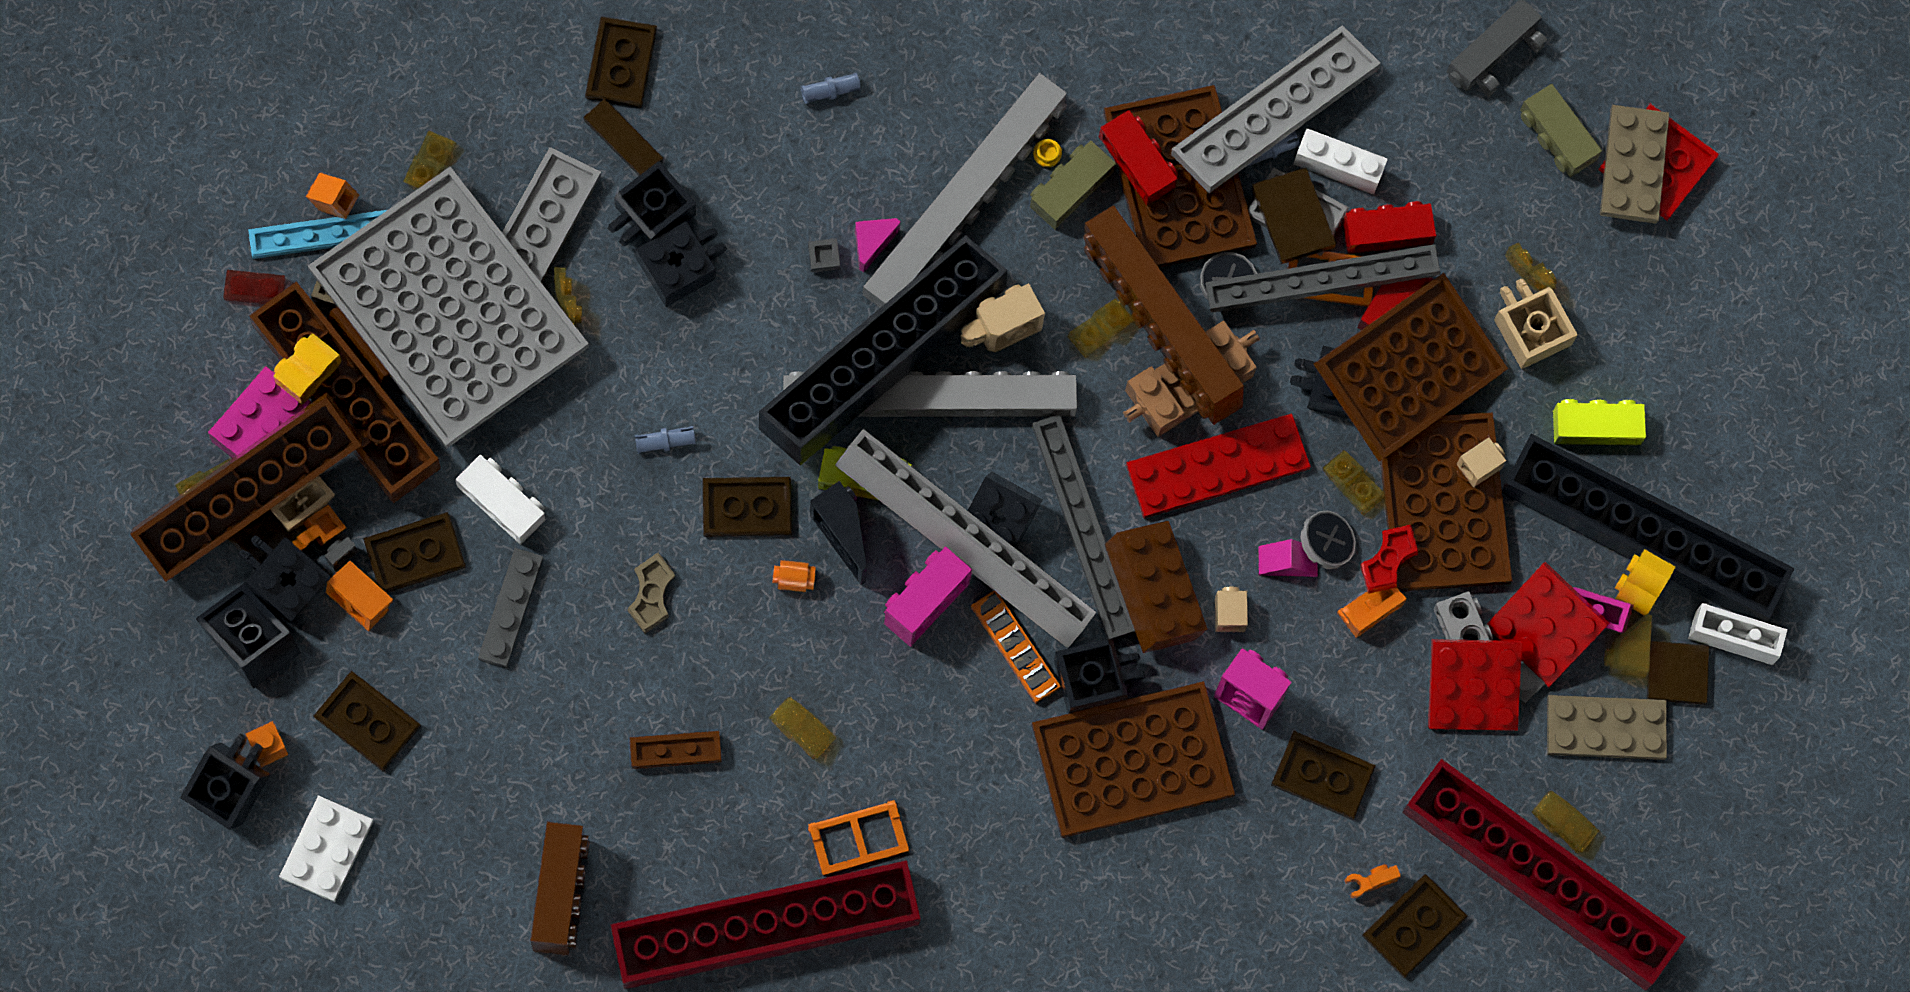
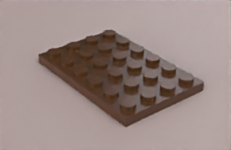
M1215 85L1104 108L1103 114L1106 123L1128 110L1131 111L1134 117L1139 116L1145 125L1147 136L1150 140L1155 139L1162 150L1161 156L1166 163L1171 162L1178 173L1175 189L1146 206L1117 164L1134 234L1159 268L1204 259L1219 253L1256 248L1257 242L1239 174L1236 173L1209 193L1171 155L1173 147L1222 113Z
M1445 273L1431 280L1313 363L1378 461L1390 455L1508 369Z
M1493 412L1442 416L1390 455L1380 460L1387 530L1411 525L1418 548V555L1407 559L1398 569L1397 588L1399 591L1511 584L1512 576L1500 471L1473 488L1457 466L1460 456L1487 438H1490L1493 444L1496 443Z
M1204 681L1035 721L1031 724L1061 838L1234 797L1235 795Z

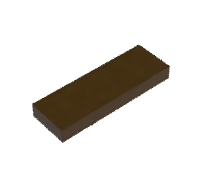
M605 99L583 117V120L638 176L658 161L663 162V157Z

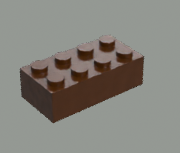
M1169 521L1117 532L1104 544L1143 653L1194 641L1208 630Z
M547 822L530 940L532 949L535 952L569 955L570 948H576L578 930L577 924L573 923L574 918H580L582 900L581 895L578 894V888L584 889L586 877L585 865L581 864L582 859H588L590 848L589 835L584 834L583 826Z

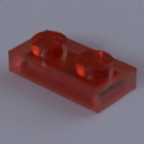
M227 270L223 298L228 301L266 304L284 291L286 277L285 275Z

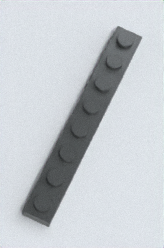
M1435 245L1210 281L1206 282V291L1210 312L1215 313L1439 276L1440 267Z
M1056 415L1032 423V428L1106 638L1116 640L1135 634L1134 626L1104 545L1106 543L1062 418L1060 415Z

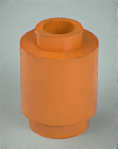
M781 560L780 566L774 565L772 583H778V590L806 592V589L813 590L816 567L808 566L809 563Z

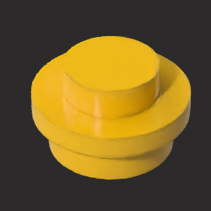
M1043 139L1035 145L1033 156L1040 166L1053 167L1061 160L1062 149L1056 141Z

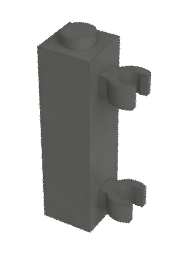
M1518 0L1450 63L1447 73L1451 83L1458 88L1462 87L1466 92L1477 83L1481 90L1490 97L1500 84L1495 77L1488 74L1496 64L1523 40L1527 42L1528 46L1535 53H1538L1545 46L1544 43L1547 41V38L1541 32L1535 30L1542 16L1525 0Z

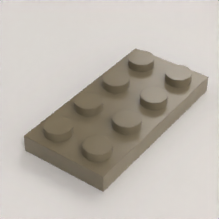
M1612 105L1600 216L1657 224L1665 161L1668 112Z
M1548 695L1547 755L1665 760L1667 758L1666 700Z

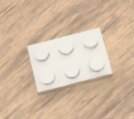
M318 796L279 878L335 903L374 822L373 819Z

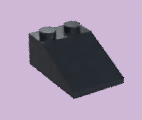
M838 481L810 500V517L859 584L862 585L866 582L867 565L858 509L855 503L858 499L849 486L844 488L841 482Z
M244 584L196 618L197 622L228 661L253 689L301 654L291 633Z

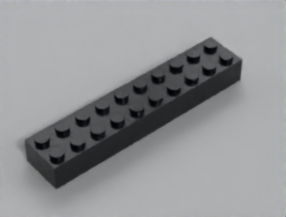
M965 235L759 411V430L801 466L976 315L977 308L982 301L990 297L996 298L1006 289L1008 270Z
M1532 433L1502 488V494L1629 559H1632L1634 554L1640 557L1644 549L1675 566L1669 578L1670 580L1736 614L1765 623L1771 618L1795 569Z

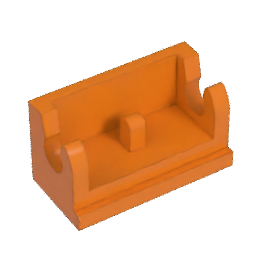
M351 561L327 581L326 594L368 632L389 611L388 607L393 603V599Z
M1398 588L1370 594L1365 592L1344 608L1338 610L1337 613L1357 638L1402 607L1406 597L1402 595Z

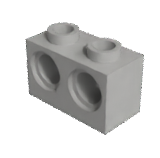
M1469 591L1436 603L1434 612L1446 639L1463 640L1464 635L1473 634L1478 640H1493L1489 626L1487 624L1483 626L1479 615L1482 614L1481 606L1477 598L1472 599ZM1455 607L1463 608L1467 613V617L1463 619L1456 618L1452 613V609Z

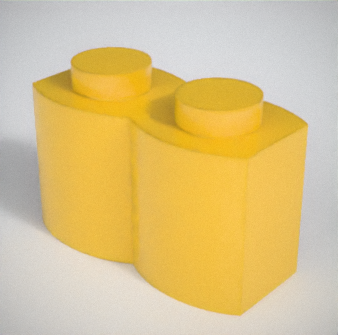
M311 334L308 338H301L294 347L295 353L288 359H282L274 369L275 374L273 377L275 383L301 404L305 403L316 392L321 383L341 363L340 355L314 334Z
M1645 549L1640 557L1634 554L1626 568L1630 572L1627 576L1623 573L1615 586V589L1619 591L1615 599L1634 604L1633 610L1647 616L1667 584L1675 566Z

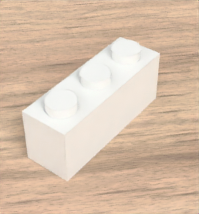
M1306 129L1294 165L1307 168L1309 171L1374 195L1387 158Z
M479 455L456 478L457 487L521 545L545 521L543 512L545 508L534 497L528 499L522 493V486L511 477L508 480L500 473L502 468L493 459L489 458L486 460L483 456Z
M1702 603L1695 612L1688 639L1773 665L1781 656L1788 629Z

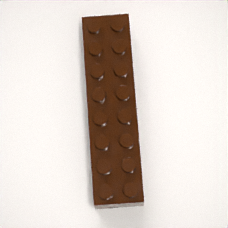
M1113 205L1085 222V235H1083L1085 254L1091 262L1096 261L1101 268L1099 271L1107 284H1113L1117 290L1115 294L1119 302L1123 306L1128 305L1133 312L1131 316L1137 327L1146 330L1149 335L1147 339L1155 351H1161L1165 357L1163 361L1167 369L1172 374L1176 372L1179 376L1181 388L1187 396L1192 395L1197 402L1196 408L1204 419L1209 418L1211 423L1215 425L1243 407L1244 385Z
M297 281L249 315L253 328L280 361L291 357L295 353L294 347L297 342L303 337L308 338L311 334L316 335L340 355V365L321 383L310 399L314 402L328 392L362 439V445L354 450L353 453L393 503L441 469L438 457Z
M327 392L133 527L130 535L165 582H167L362 445V439Z

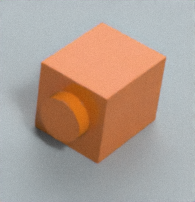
M319 173L306 195V198L318 210L343 219L347 218L359 197V194L346 180Z
M273 721L246 733L251 747L257 743L263 747V751L258 758L260 767L288 755Z

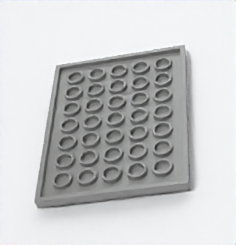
M451 167L308 265L309 271L389 372V375L446 449L589 348V343Z

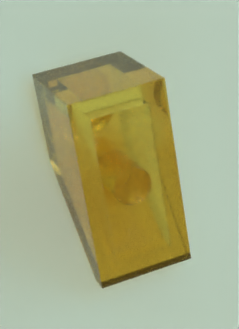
M1646 614L1612 643L1610 649L1606 648L1604 665L1609 666V675L1644 679L1648 674L1652 615Z

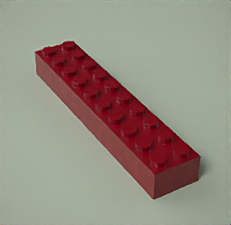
M1440 759L1402 812L1645 991L1653 985L1686 939L1679 931L1443 759Z
M906 860L610 925L623 988L628 989L918 926L920 915Z

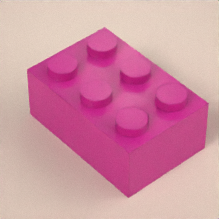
M265 366L209 430L208 434L216 446L234 458L310 405L311 401L308 399L303 404L298 402L275 383L273 377L275 373Z
M946 546L940 553L935 550L925 561L927 565L920 574L917 571L914 572L905 583L906 589L900 595L897 592L893 594L885 604L887 609L884 612V624L910 647L970 584L972 569Z
M1242 648L1222 675L1214 697L1263 730L1283 702L1292 682L1288 680V675L1283 670L1277 667L1272 669L1263 663L1264 659L1253 650L1247 652Z

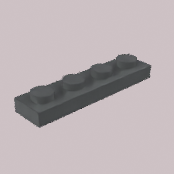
M517 548L514 549L478 660L504 668L508 667L543 561V556Z

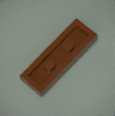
M338 307L332 309L327 320L378 384L384 387L390 378L389 372Z
M719 731L630 737L632 769L721 762Z

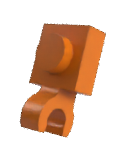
M328 504L303 523L307 530L297 536V539L292 543L300 550H303L314 540L320 546H323L343 532L346 526Z
M1387 864L1375 867L1370 870L1371 875L1368 877H1363L1359 874L1349 875L1344 880L1346 884L1352 881L1359 884V890L1350 894L1351 898H1358L1365 892L1397 882L1401 877L1397 865L1388 868Z

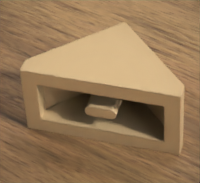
M318 475L270 510L284 527L291 531L304 525L303 523L321 510L335 494Z

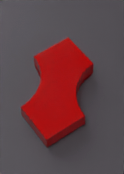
M1411 525L1382 531L1383 542L1380 550L1373 558L1361 563V571L1368 594L1397 588L1398 569L1407 559L1418 555V548Z

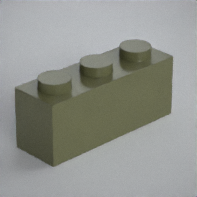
M1553 84L1548 85L1523 102L1520 109L1523 122L1526 126L1534 128L1538 134L1537 139L1540 145L1545 150L1549 149L1555 157V165L1561 172L1564 173L1566 171L1568 176L1572 177L1598 160L1602 150Z
M1091 140L1085 146L1079 145L1070 155L1071 160L1065 166L1063 164L1058 165L1051 173V179L1045 185L1040 183L1030 195L1032 197L1030 208L1054 230L1114 172L1116 163Z

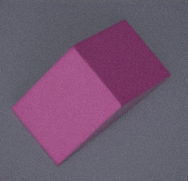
M897 218L855 222L859 269L862 272L866 271L900 231L901 221Z
M1289 539L1258 547L1259 575L1318 576L1317 562L1314 563L1308 558L1303 550L1302 543Z

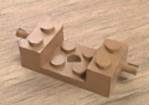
M1222 321L1206 331L1208 337L1242 384L1254 377L1257 367L1249 357L1246 349L1260 341L1258 334L1256 335L1254 330L1239 339L1232 333L1225 321ZM1164 363L1155 370L1151 366L1127 381L1125 391L1135 405L1124 411L1123 414L1129 423L1143 415L1154 433L1159 437L1198 412L1196 408L1197 402L1192 395L1187 396L1180 386L1181 379L1176 372L1172 374Z

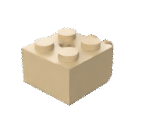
M1519 279L1516 281V287L1523 300L1517 302L1508 286L1500 288L1502 299L1507 307L1498 311L1494 321L1520 368L1523 369L1572 346L1578 334L1550 287L1533 294L1525 280ZM1533 324L1534 328L1538 326L1540 330L1533 329L1531 325Z
M1029 283L1022 287L1015 285L1006 290L1005 295L997 299L990 297L982 301L977 308L975 320L961 329V343L970 348L973 345L976 346L984 342L987 350L996 353L1041 331L1045 312Z

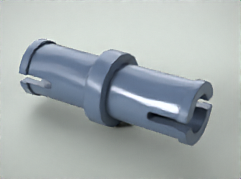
M857 73L834 79L827 77L825 81L806 86L803 85L801 86L803 101L807 104L825 98L833 100L837 98V95L860 91L859 77Z
M693 426L673 430L661 428V432L635 435L638 454L664 449V452L670 451L672 447L696 444Z

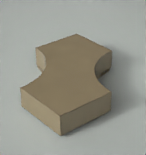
M659 552L634 569L638 576L640 587L636 600L628 607L627 611L644 634L669 618L663 598L668 584L676 575Z

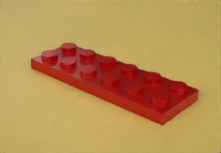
M1291 413L1126 462V468L1143 518L1145 519L1310 469V464Z

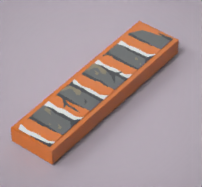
M993 591L971 605L972 610L1035 704L1060 689L1061 686L997 592Z

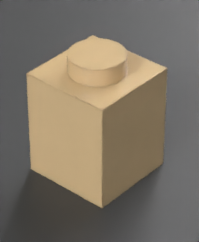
M1487 438L1460 456L1457 466L1474 488L1503 468L1506 462L1505 453L1498 443L1493 444L1491 439Z
M1224 587L1222 591H1217L1215 596V632H1245L1248 626L1247 591H1240L1238 587Z

